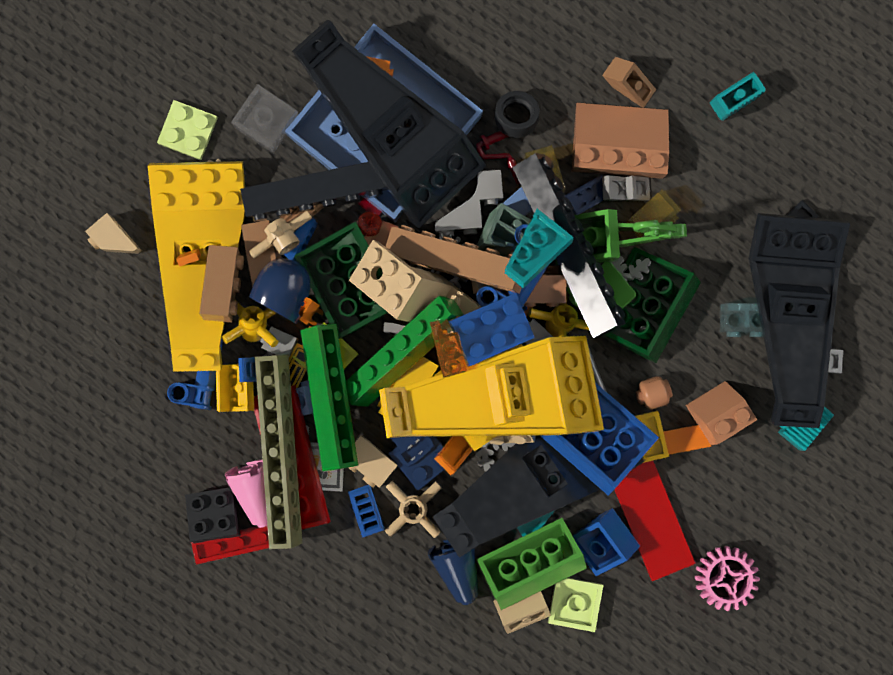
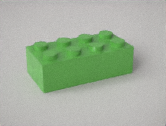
M563 518L477 559L480 569L501 610L587 568L584 556Z

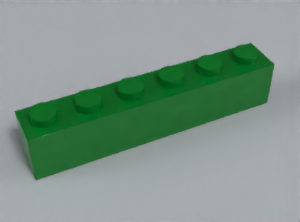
M438 296L346 381L348 400L351 405L368 407L380 396V389L389 388L452 331L448 321L464 315L454 299Z
M317 325L301 330L322 471L359 466L337 325Z

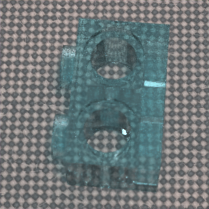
M757 303L721 304L720 333H726V337H741V333H750V337H764L762 326L756 327L752 323V317L755 314L759 316ZM731 314L738 318V325L736 327L729 324L728 319Z

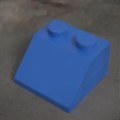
M613 508L600 514L572 535L584 556L585 562L595 576L627 561L640 547Z

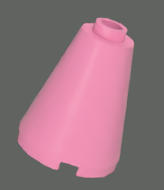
M263 459L247 462V466L238 469V466L233 467L224 475L252 525H257L261 528L267 526Z

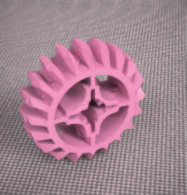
M725 546L722 553V550L716 547V556L708 551L707 556L710 559L708 561L704 558L700 559L705 564L704 568L696 567V570L702 572V575L695 576V580L702 581V583L696 585V588L703 590L700 594L703 599L708 597L707 604L712 605L715 602L716 609L720 610L723 605L726 611H730L732 604L733 608L738 610V602L746 606L748 603L745 598H754V595L750 593L751 589L758 590V587L753 585V582L760 581L758 576H753L754 573L758 572V568L751 567L754 560L751 558L746 560L748 555L746 552L739 554V549L736 547L731 552L730 547ZM725 560H735L743 569L731 571ZM716 564H719L718 574L709 580L712 569ZM726 573L732 576L728 584L723 581ZM745 577L743 587L737 593L736 585ZM723 586L726 592H728L729 597L717 596L711 587Z

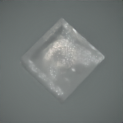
M257 84L231 123L235 129L274 154L287 135L285 130L298 116V112Z

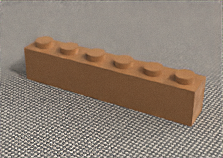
M401 225V228L392 226L385 247L404 262L520 294L522 287L505 274V268L512 254H508V257L500 256L499 251L486 248V251L478 250L477 245L465 242L463 246L456 244L457 240L443 236L441 240L435 238V234L427 231H422L421 234L414 232L415 229L405 225Z

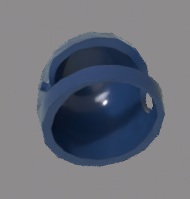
M286 258L274 259L260 271L249 297L297 324L301 318L299 311L301 306L304 305L303 301L306 297H309L310 276L306 268L297 261Z

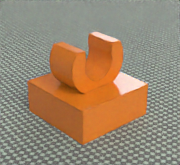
M306 297L303 301L304 305L301 306L299 311L301 316L299 320L306 325L310 323L316 326L317 323L312 320V316L316 312L320 315H323L324 312L318 308L319 304Z

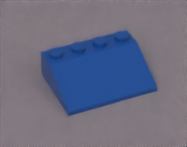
M595 383L604 430L578 434L540 436L604 493L609 495L659 437Z

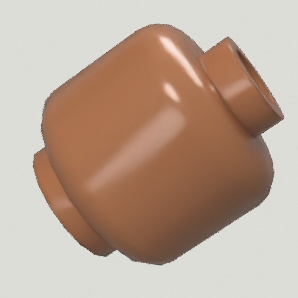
M660 376L641 381L639 383V391H636L639 404H644L649 410L667 405L670 397L673 396L667 379L663 380Z

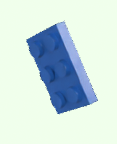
M516 293L448 321L467 366H472L535 338Z

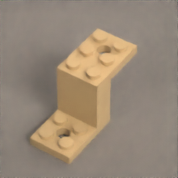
M375 240L371 242L349 279L351 283L397 320L411 322L438 296L454 299L464 315L482 307L442 275L409 266L379 241ZM379 268H382V277L377 279L376 272ZM451 331L443 339L461 352L454 333Z

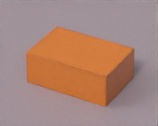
M195 249L178 255L176 260L180 267L198 261L201 254L199 249Z

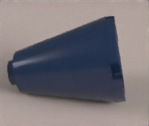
M444 540L445 545L436 548V545L432 546L428 550L429 559L456 602L462 603V605L473 603L478 596L475 548L459 558L448 540Z

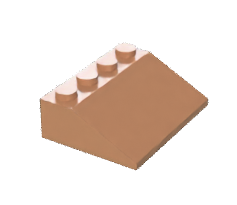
M576 103L571 172L662 179L668 174V110Z

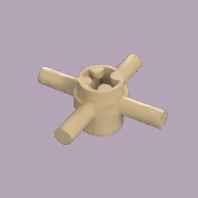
M305 211L290 223H287L284 218L273 221L264 230L268 236L267 239L249 250V253L255 259L272 246H275L280 255L290 252L300 243L294 231L312 219V216L308 211Z
M393 481L386 486L400 502V516L384 530L390 537L406 522L411 524L420 523L434 538L440 534L441 531L426 516V503L442 489L436 481L421 496H407ZM410 503H416L419 506L418 515L414 513L409 515L407 513Z

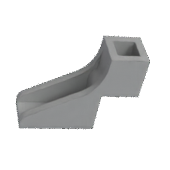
M501 170L480 171L477 174V188L474 195L468 201L439 219L435 223V234L441 232L445 237L449 234L453 237L454 232H463L467 236L476 235L477 230H482L480 203L484 202V206L498 205V201L503 200Z

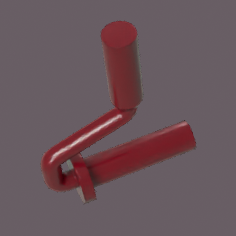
M501 131L487 137L480 135V142L476 145V150L482 159L507 158L508 167L516 184L519 185L520 182L512 168L517 165V162L511 154H484L482 147L485 151L489 150V145L509 136Z

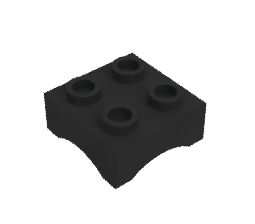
M230 487L185 495L190 542L195 544L241 536L236 496Z

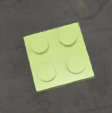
M173 100L157 143L202 160L218 117Z
M566 578L554 584L550 607L551 616L548 618V623L595 632L603 584L573 578Z

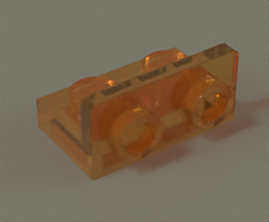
M439 320L430 322L443 378L466 372L467 369L459 333L448 334L447 329L442 330Z

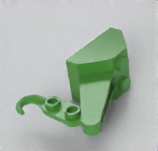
M612 209L574 215L581 222L584 229L583 235L591 243L594 249V258L600 264L618 260L620 258V247L687 237L686 224H673V222L659 223L658 220L641 221L634 224L618 223L617 210ZM618 231L644 233L645 237L619 241Z

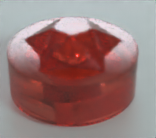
M365 212L359 217L358 226L363 235L375 236L380 232L382 220L379 215L373 212Z

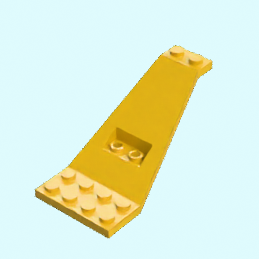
M243 161L149 163L148 175L152 214L171 345L173 372L221 371L220 344L225 322L203 320L199 313L208 256L206 247L215 245L239 248L242 233L241 225H243L245 217L240 190L245 188ZM184 246H188L191 251L199 249L201 257L198 261L179 267L176 259L178 255L186 253L183 249Z
M586 336L549 337L490 357L472 366H464L405 387H391L379 390L387 438L410 436L567 435L604 430Z

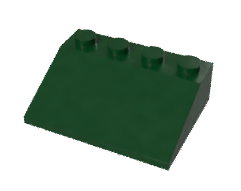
M357 222L348 225L294 256L297 262L306 268L310 276V287L329 323L337 325L339 339L352 335L388 314L386 310L349 281L369 247ZM381 268L376 272L377 279L382 277L383 272Z
M634 247L625 263L628 269L624 273H630L629 265H633L634 268L637 266V259H640L642 262L646 258L651 261L650 266H648L650 271L649 273H641L643 275L642 280L635 278L633 281L627 280L628 284L636 292V297L622 309L625 314L624 320L626 324L604 336L630 351L657 363L701 281L694 273Z

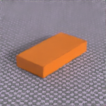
M699 425L663 431L669 454L711 447Z
M452 436L434 459L452 475L473 449L463 436Z

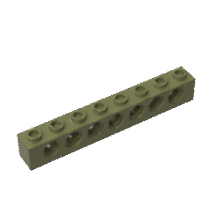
M287 354L255 357L269 549L294 548L302 544L289 356Z

